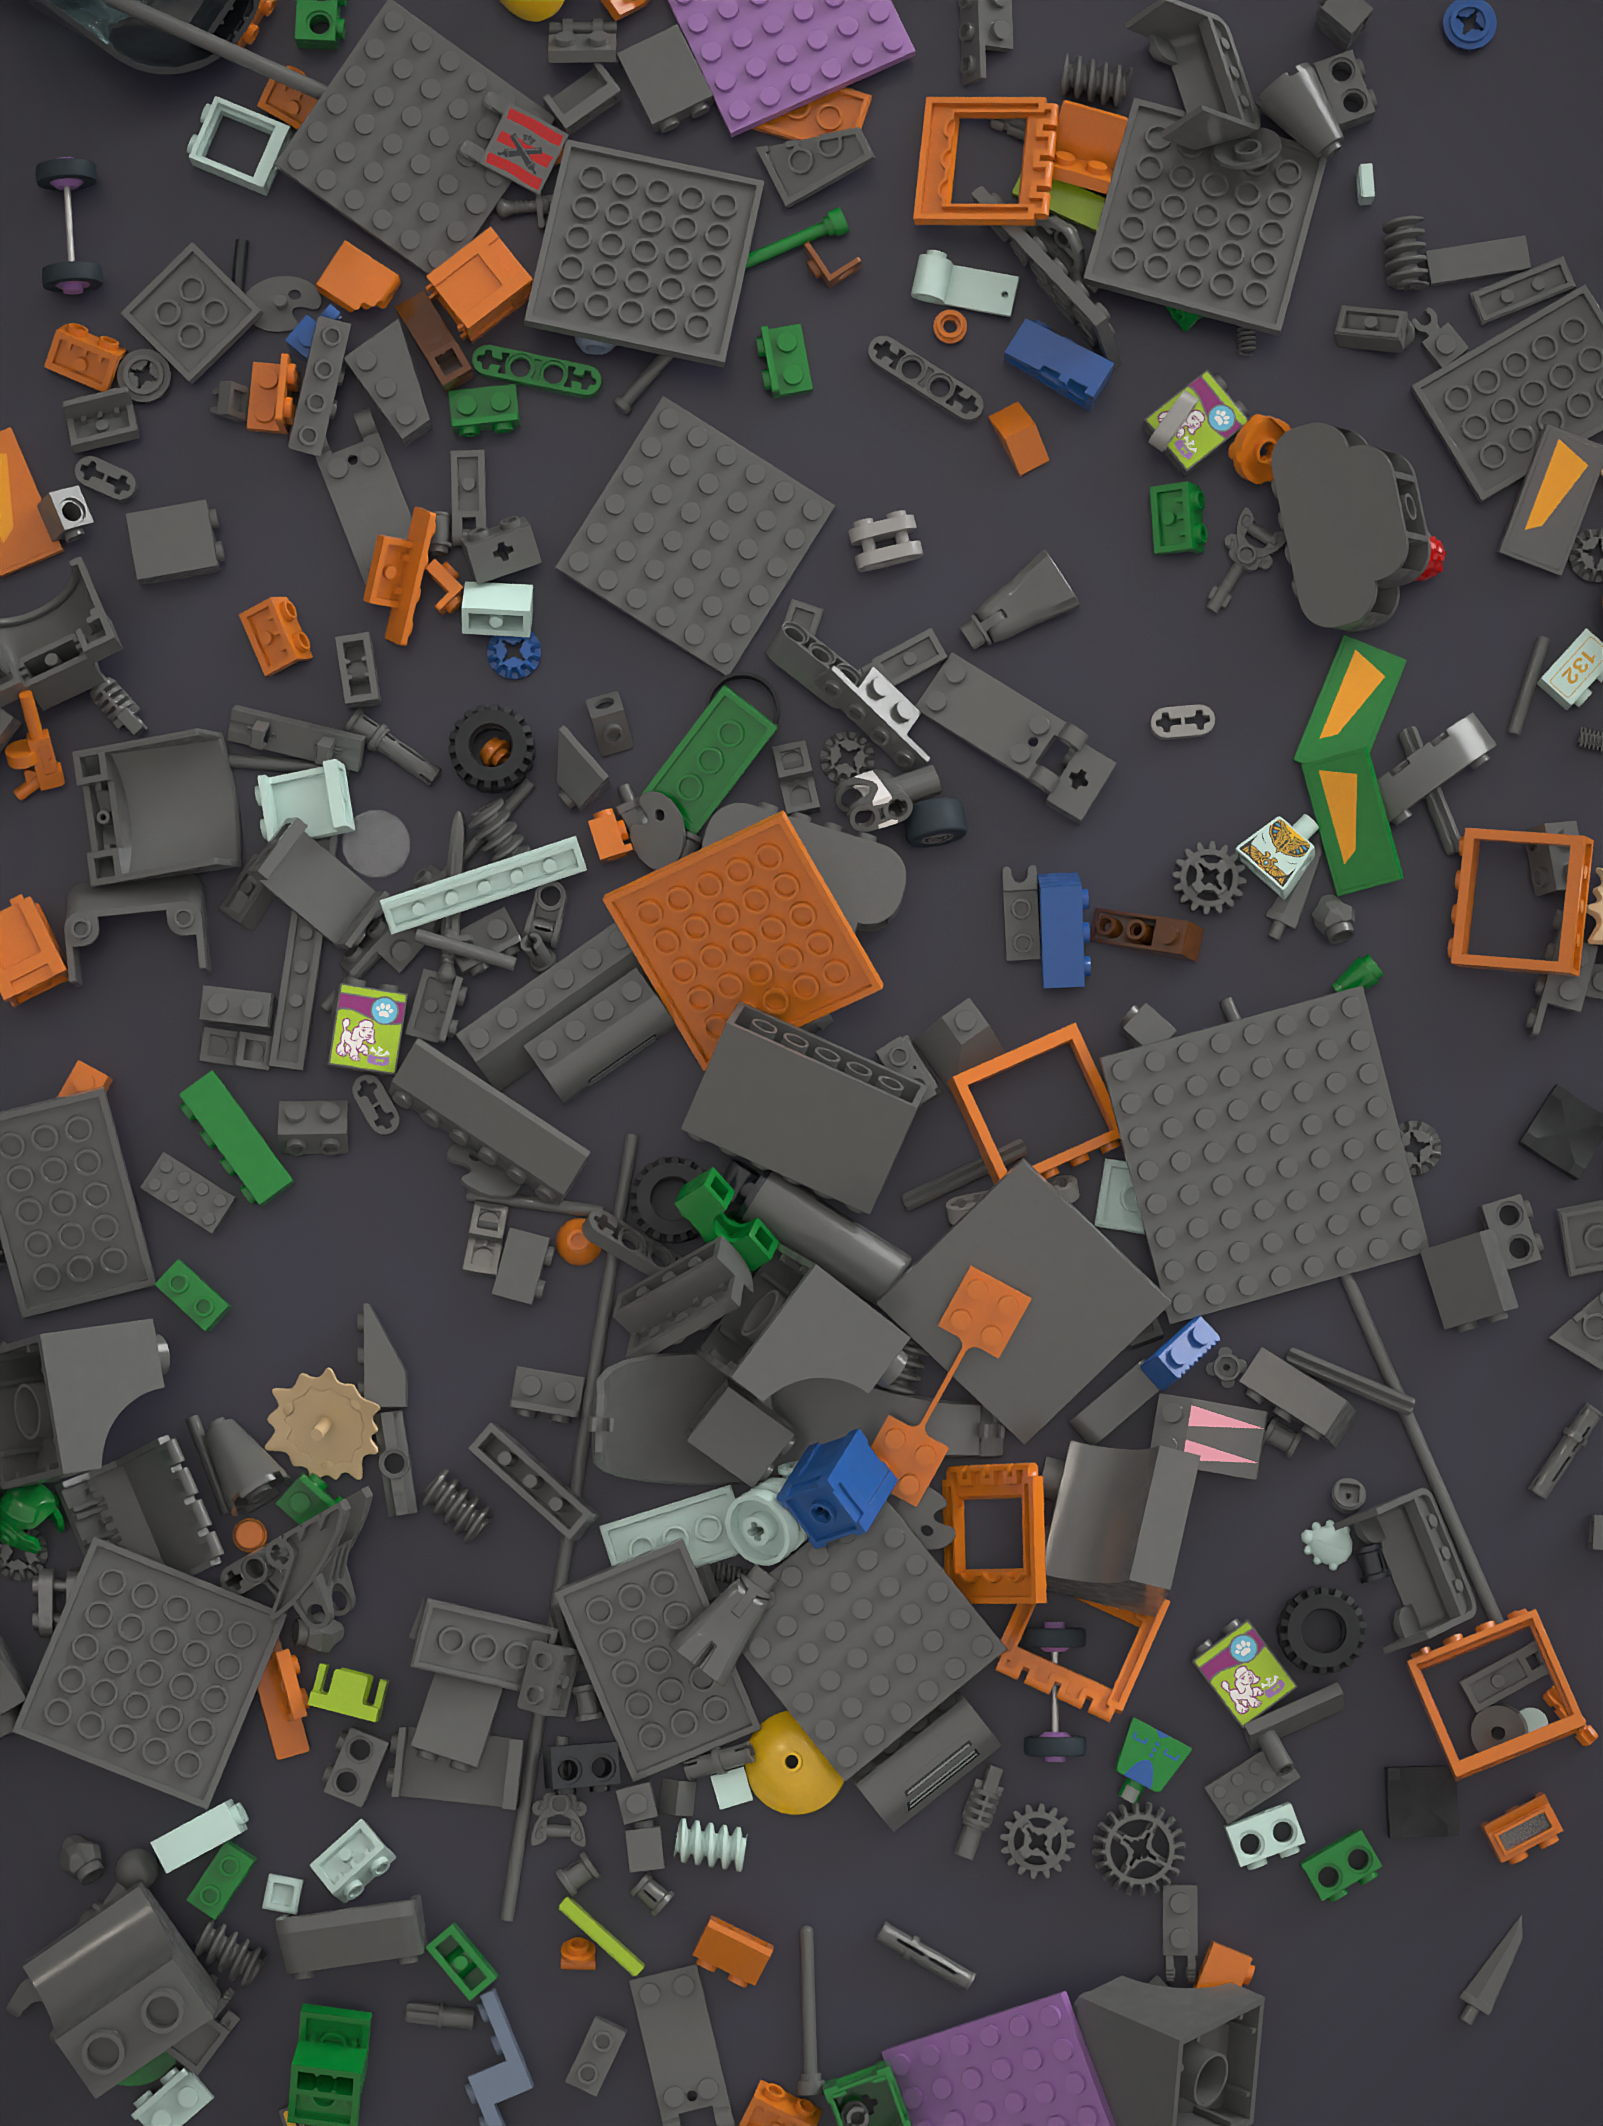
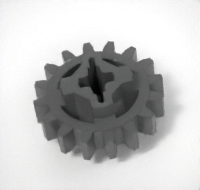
M1215 841L1210 842L1208 849H1204L1201 842L1196 844L1195 853L1188 848L1184 850L1183 853L1187 859L1186 861L1177 859L1175 865L1181 871L1173 872L1172 878L1179 880L1180 883L1173 887V891H1182L1184 894L1179 901L1180 904L1187 901L1192 903L1190 912L1193 913L1197 907H1201L1203 916H1207L1210 908H1214L1217 915L1222 914L1223 904L1230 909L1234 907V902L1231 899L1232 896L1235 898L1242 897L1243 893L1237 889V886L1245 885L1247 879L1239 877L1238 874L1245 870V866L1235 865L1234 862L1239 855L1235 853L1229 857L1226 854L1228 851L1227 845H1224L1219 851L1216 850ZM1202 857H1214L1220 861L1218 863H1207ZM1190 866L1195 876L1194 882L1188 887L1186 875ZM1230 870L1232 882L1228 891L1223 882L1224 875ZM1202 872L1208 875L1212 872L1216 874L1215 886L1211 883L1206 885L1202 883L1204 877ZM1200 894H1209L1217 900H1202L1198 896Z
M1039 1803L1037 1811H1033L1029 1804H1025V1814L1021 1815L1018 1811L1014 1810L1013 1815L1016 1820L1013 1823L1004 1821V1825L1010 1830L1009 1833L1000 1834V1839L1008 1841V1845L1001 1848V1853H1011L1012 1856L1006 1863L1009 1866L1018 1863L1017 1873L1019 1875H1022L1028 1869L1030 1870L1031 1879L1036 1878L1038 1871H1042L1045 1878H1050V1868L1054 1867L1058 1872L1062 1871L1059 1864L1061 1859L1070 1862L1071 1858L1065 1852L1066 1848H1075V1843L1067 1841V1837L1074 1834V1830L1064 1829L1063 1825L1066 1824L1068 1818L1064 1816L1057 1819L1055 1817L1057 1808L1053 1807L1047 1813L1043 1803ZM1044 1818L1051 1822L1044 1827L1033 1826L1028 1819ZM1019 1827L1023 1832V1841L1015 1850L1014 1836ZM1027 1828H1030L1038 1836L1043 1833L1046 1835L1043 1843L1048 1854H1045L1042 1849L1040 1850L1036 1846L1033 1848L1028 1846L1032 1840L1029 1837L1030 1834ZM1059 1833L1061 1839L1060 1848L1057 1854H1055L1051 1849L1052 1838ZM1031 1855L1042 1856L1046 1863L1031 1864L1024 1860Z

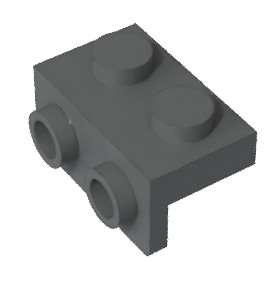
M128 387L109 389L104 392L80 396L62 402L74 454L140 438L135 408Z
M1576 821L1544 823L1524 830V832L1579 835ZM1525 844L1535 895L1544 896L1554 892L1566 891L1570 847Z
M424 968L405 1035L445 1046L447 1038L454 1039L459 1020L453 1019L456 1005L463 1007L468 987L462 986L464 981L462 977L456 976L455 981L443 983L437 978L436 974L438 972Z
M348 1100L279 1101L278 1141L280 1153L293 1156L348 1153Z

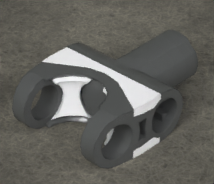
M933 765L896 777L887 769L879 768L841 782L835 789L834 801L838 808L848 812V821L854 829L860 832H869L904 821L910 816L913 803L941 794L942 788ZM846 790H857V796L854 801L848 804L841 802L842 794ZM859 811H872L871 818L867 822H855V816Z

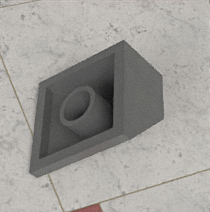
M563 725L559 729L557 784L561 791L557 795L570 810L575 806L582 812L611 787V782L608 774Z
M970 997L943 1015L913 1039L915 1045L952 1096L953 1094L947 1081L953 1076L1006 1053L990 1025Z

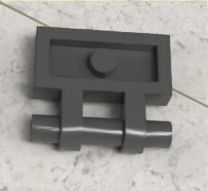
M573 18L563 19V22H549L548 62H616L617 21H603V18H593V22H573Z

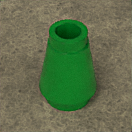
M1368 953L1362 958L1358 956L1332 986L1337 992L1358 986H1363V989L1366 990L1379 984L1378 980L1384 976V973Z

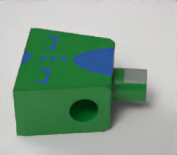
M1132 1716L1114 1767L1115 1771L1127 1776L1118 1796L1131 1803H1136L1145 1787L1160 1793L1190 1754L1192 1748Z

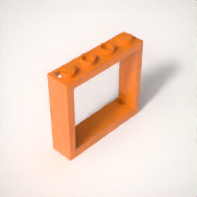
M1465 828V835L1459 841V855L1462 856L1461 870H1458L1455 876V888L1459 890L1457 904L1453 905L1451 920L1455 924L1454 937L1450 938L1448 943V957L1451 958V964L1465 968L1579 977L1594 840L1581 835ZM1480 841L1570 847L1558 961L1468 954Z
M1076 1022L955 1075L947 1081L994 1185L1007 1173V1170L969 1087L1067 1043L1072 1048L1108 1126L1109 1132L1037 1163L1032 1167L1047 1180L1060 1173L1058 1167L1070 1163L1073 1168L1089 1161L1090 1157L1088 1154L1100 1149L1102 1154H1105L1121 1146L1109 1094Z
M1526 1608L1520 1611H1513L1507 1615V1621L1495 1625L1494 1621L1483 1623L1475 1628V1634L1463 1638L1462 1634L1451 1636L1443 1641L1444 1646L1431 1651L1430 1647L1422 1648L1420 1651L1411 1654L1412 1659L1407 1661L1406 1667L1455 1782L1585 1730L1586 1723L1536 1609L1529 1612ZM1529 1628L1567 1717L1459 1761L1421 1671Z

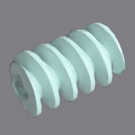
M681 1818L678 1826L674 1857L679 1852L681 1862L686 1863L689 1856L693 1854L695 1865H700L704 1856H707L709 1867H714L718 1858H720L723 1869H728L731 1861H734L736 1871L741 1872L747 1835L743 1838L741 1828L736 1827L730 1836L727 1825L724 1824L717 1834L711 1822L708 1823L704 1831H701L699 1820H695L691 1829H688L686 1819Z

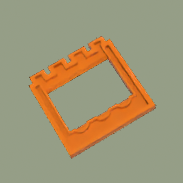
M926 97L913 216L915 225L1036 226V220L1048 219L1051 195L1047 192L1051 191L1054 167V164L1049 161H1053L1055 157L1057 133L1054 131L1058 127L1060 106L1055 103H1048L1046 97ZM960 118L1026 119L1018 204H951Z
M1031 1462L949 1466L946 1470V1480H942V1496L947 1501V1507L943 1509V1524L955 1529L956 1537L951 1544L944 1547V1571L971 1604L1047 1603L1043 1476H1038L1037 1464ZM1022 1498L1024 1568L966 1569L964 1500Z
M1076 1598L1139 1627L1113 1689L1018 1646L1036 1603L1017 1604L1001 1639L1007 1650L998 1657L1000 1660L995 1670L1015 1680H1018L1021 1671L1024 1670L1028 1672L1024 1684L1048 1695L1053 1685H1057L1060 1688L1055 1698L1078 1709L1082 1708L1085 1699L1092 1701L1087 1713L1110 1723L1114 1712L1121 1715L1171 1601L1165 1599L1156 1616L1152 1617Z

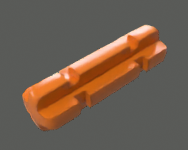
M1552 1686L1542 1697L1550 1707L1555 1708L1554 1712L1560 1719L1566 1718L1567 1714L1555 1687ZM1586 1725L1585 1730L1577 1732L1575 1736L1581 1745L1586 1747L1597 1739L1598 1734L1591 1725Z

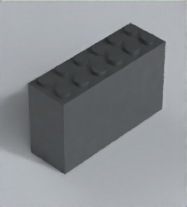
M740 1001L725 1024L681 1129L688 1132V1135L697 1141L713 1143L728 1155H739L750 1160L752 1165L761 1170L770 1169L781 1174L786 1181L792 1184H803L812 1188L817 1195L823 1198H834L845 1203V1206L851 1211L857 1213L865 1212L870 1215L928 1086Z

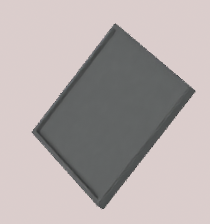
M1022 1158L876 1302L945 1370L949 1371L962 1348V1342L959 1337L942 1329L938 1324L970 1265L1031 1297L1032 1299L999 1359L980 1348L972 1347L965 1352L953 1374V1377L1025 1445L1171 1304V1299Z

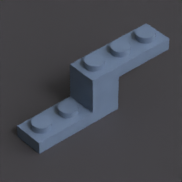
M492 1988L481 1993L482 2002L477 2003L484 2023L490 2021L495 2034L491 2035L490 2038L497 2055L504 2054L505 2059L469 2074L468 2079L470 2083L466 2084L465 2088L471 2103L475 2104L478 2102L483 2116L478 2117L480 2126H506L497 2103L532 2089L534 2082L496 1989Z

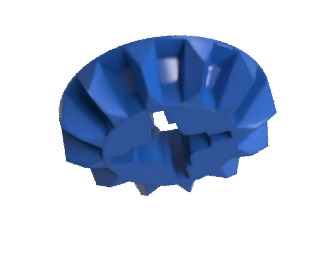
M1456 0L1447 8L1442 26L1446 39L1450 40L1456 48L1472 51L1484 47L1493 38L1497 27V19L1492 7L1484 0ZM1476 13L1474 25L1478 29H1471L1469 33L1467 32L1464 35V24L1460 20L1467 21L1469 17Z
M532 631L530 637L492 635L487 644V658L492 669L500 676L508 679H520L531 674L538 666L541 658V646ZM524 641L521 644L520 653L525 661L523 662L520 658L517 659L513 656L503 662L508 654L503 643L506 642L516 646Z

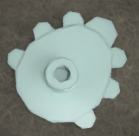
M1332 1520L1326 1521V1525L1322 1527L1319 1522H1314L1312 1530L1306 1529L1301 1534L1302 1542L1307 1544L1303 1549L1304 1553L1315 1556L1313 1559L1315 1565L1324 1563L1329 1565L1330 1570L1334 1571L1338 1565L1347 1561L1351 1555L1353 1542L1349 1535L1350 1528L1347 1526L1335 1531L1334 1521Z

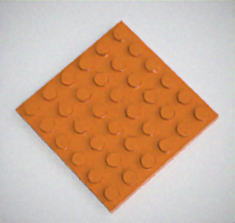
M784 810L605 894L602 899L703 1071L707 1069L727 1020L740 1001L799 1028L882 990L884 985Z

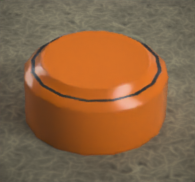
M247 1518L235 1526L233 1541L241 1551L252 1553L266 1544L267 1530L259 1520Z

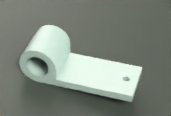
M927 250V254L919 256L911 292L913 298L939 305L1011 317L1020 279L1018 276L956 266L946 259V253L937 250Z

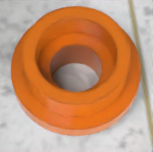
M956 310L942 311L934 320V334L941 342L946 344L959 342L967 331L965 317ZM948 322L956 325L957 329L952 333L944 330V325Z
M498 737L490 739L484 745L479 755L483 760V765L485 767H496L503 764L511 755L509 752L511 744L505 739L500 740Z

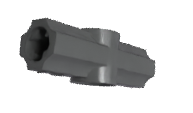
M403 1410L375 1414L373 1421L378 1428L375 1434L388 1517L418 1513L412 1475V1460L409 1455ZM393 1454L401 1455L405 1461L403 1470L396 1474L391 1473L386 1466L387 1459Z

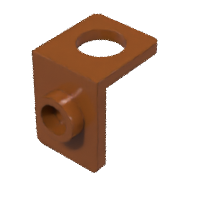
M809 242L804 244V252L809 259L806 262L808 269L815 279L821 277L829 289L861 269L862 261L857 257L830 274Z

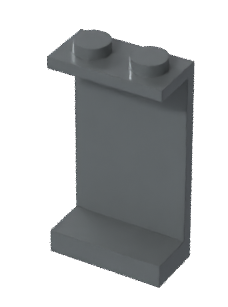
M298 817L286 818L247 870V873L338 949L356 947L366 935L364 929L369 922L376 920L383 913L380 900L388 898L390 894L385 890H373L304 832L308 825Z
M400 1726L399 1733H392L390 1753L396 1754L395 1768H388L386 1788L392 1789L391 1797L405 1796L502 1807V1809H517L525 1739L490 1735L479 1769L471 1767L469 1773L449 1767L450 1760L437 1757L436 1762H432L416 1756L418 1750L413 1749L411 1743L417 1727Z

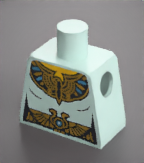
M1306 814L1293 826L1282 817H1276L1238 845L1236 853L1239 857L1237 859L1285 900L1315 857V847L1308 839L1319 829V826Z

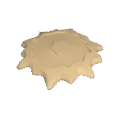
M326 1368L319 1377H312L306 1373H301L292 1388L272 1389V1393L278 1402V1408L267 1418L268 1422L274 1427L275 1432L266 1443L265 1450L287 1453L292 1465L307 1468L309 1476L314 1472L320 1478L327 1475L337 1480L342 1473H349L355 1479L361 1480L363 1477V1457L368 1454L378 1453V1447L372 1440V1435L378 1431L377 1425L373 1421V1416L380 1410V1406L364 1399L354 1384L339 1382L331 1368Z

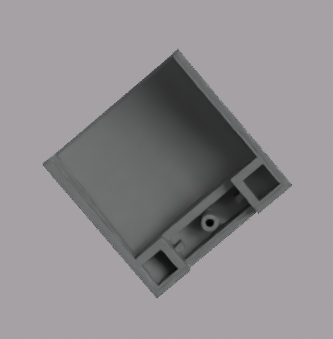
M196 728L72 752L77 786H83L92 852L87 853L91 887L241 867L242 824L239 797L233 767L229 762V752L221 732Z

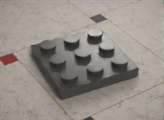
M193 242L121 312L122 316L191 385L264 314Z

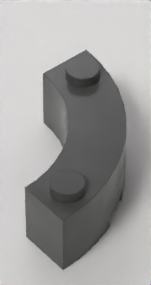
M1473 712L1407 757L1406 759L1409 763L1406 760L1377 780L1389 823L1393 822L1395 826H1398L1412 815L1409 809L1467 767L1471 766L1473 770H1476L1490 759L1487 753L1497 744Z

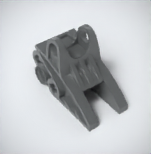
M369 1486L227 1566L220 1575L222 1588L240 1595L262 1583L276 1599L270 1614L272 1620L295 1608L305 1624L313 1629H321L328 1626L333 1621L334 1615L342 1616L349 1613L356 1604V1595L346 1564L349 1551L355 1544L368 1516L373 1497ZM334 1591H340L346 1596V1608L343 1609L336 1606L332 1599ZM313 1604H319L323 1607L325 1612L323 1622L313 1618L311 1614Z

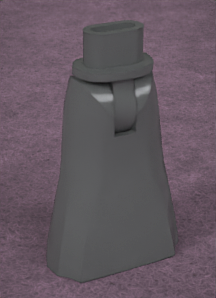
M1043 549L1004 586L984 601L974 614L970 615L972 620L961 626L960 630L970 646L975 650L986 642L990 646L992 642L997 643L1006 640L1037 624L1080 607V603L1050 555Z
M756 1564L747 1576L742 1574L740 1576L741 1579L738 1578L731 1583L697 1618L669 1642V1646L693 1665L699 1666L703 1673L721 1686H725L747 1641L769 1602L768 1599L771 1598L769 1592L777 1582L775 1578Z

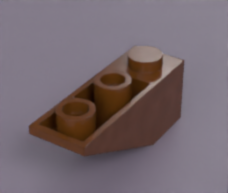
M424 290L395 306L397 313L445 394L474 378L469 362Z
M1096 908L1090 941L1166 958L1198 962L1204 928L1187 920Z

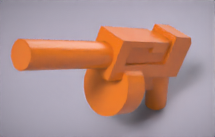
M30 690L19 693L29 731L26 734L27 739L14 741L5 749L8 765L13 769H24L26 781L14 789L16 797L21 801L39 788L43 791L63 786L65 783L60 762L57 763L48 728L42 730L33 693Z

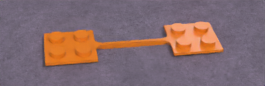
M971 1265L938 1324L942 1329L959 1337L962 1342V1348L923 1419L918 1425L910 1426L888 1414L871 1445V1449L880 1461L884 1462L898 1479L891 1494L915 1507L918 1506L949 1450L947 1445L927 1435L925 1425L965 1352L969 1348L977 1347L999 1359L1032 1299Z

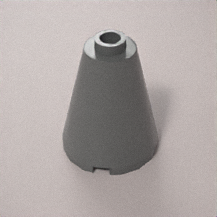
M1309 62L1301 63L1295 66L1299 71L1298 73L1289 76L1285 72L1273 81L1260 94L1259 98L1261 101L1256 102V106L1316 158L1324 156L1326 159H1329L1343 148L1340 143L1344 140V136L1314 67Z
M221 1417L207 1426L208 1432L204 1438L227 1509L231 1515L238 1516L237 1510L243 1509L248 1514L261 1508L280 1494L277 1488L282 1483L286 1487L290 1484L291 1478L288 1473L234 1419L226 1420L224 1417Z

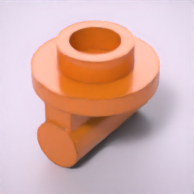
M574 1937L564 1942L561 1946V1969L596 1970L595 1945L582 1937Z

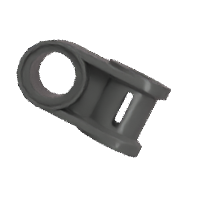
M553 881L537 887L532 908L527 917L523 938L527 935L529 939H532L530 933H537L543 942L549 943L551 948H557L568 897L566 890L560 883ZM556 888L560 891L561 898L556 905L548 906L543 903L542 895L546 889ZM536 927L543 928V929H547V930H551V931H550V932H545V931L537 930Z

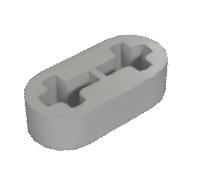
M1184 390L1159 424L1148 443L1163 452L1192 413L1199 399Z
M1205 705L1164 707L1158 709L1153 714L1150 720V729L1153 735L1160 740L1203 737L1211 732L1215 724L1214 712ZM1196 712H1201L1202 717L1208 718L1209 722L1205 723L1203 729L1200 730L1197 729V725L1194 723L1185 724V720L1194 719ZM1162 715H1167L1169 721L1180 720V725L1171 726L1169 732L1166 733L1162 727H1157L1156 722L1161 721Z

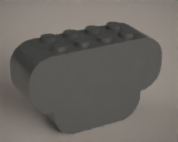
M1314 422L1288 430L1279 438L1272 452L1271 467L1274 479L1271 481V487L1280 506L1281 512L1278 513V522L1286 536L1285 556L1288 563L1292 565L1294 578L1291 583L1294 595L1299 599L1300 607L1305 616L1311 622L1321 627L1348 632H1360L1378 627L1387 622L1395 613L1400 598L1399 586L1416 580L1424 572L1430 559V540L1414 468L1402 455L1369 446L1361 435L1348 429Z
M759 802L758 806L747 803H733L721 808L709 821L702 848L778 813L779 808L765 802ZM792 812L791 816H787L855 935L857 931L873 932L889 925L899 912L906 886V869L900 856L890 847L877 843V837L857 832V835L853 836L844 833V827L831 822H824V826L811 823V817L798 812Z

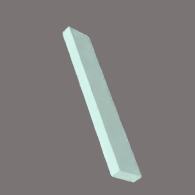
M573 836L382 899L380 903L392 935L586 871L587 868L577 838Z

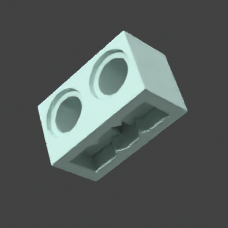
M1290 1802L1232 1822L1229 1825H1224L1238 1866L1243 1867L1247 1865L1248 1870L1266 1865L1268 1863L1266 1858L1279 1853L1281 1858L1300 1852L1299 1845L1306 1843ZM1279 1822H1287L1291 1827V1834L1285 1841H1277L1273 1836V1828ZM1247 1834L1256 1835L1259 1841L1258 1848L1253 1853H1244L1240 1847L1241 1839Z

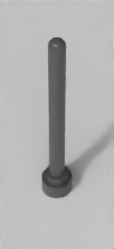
M805 1925L800 1929L804 2073H800V2080L797 2081V2095H824L823 2084L825 2080H821V2073H818L814 1934L813 1929Z

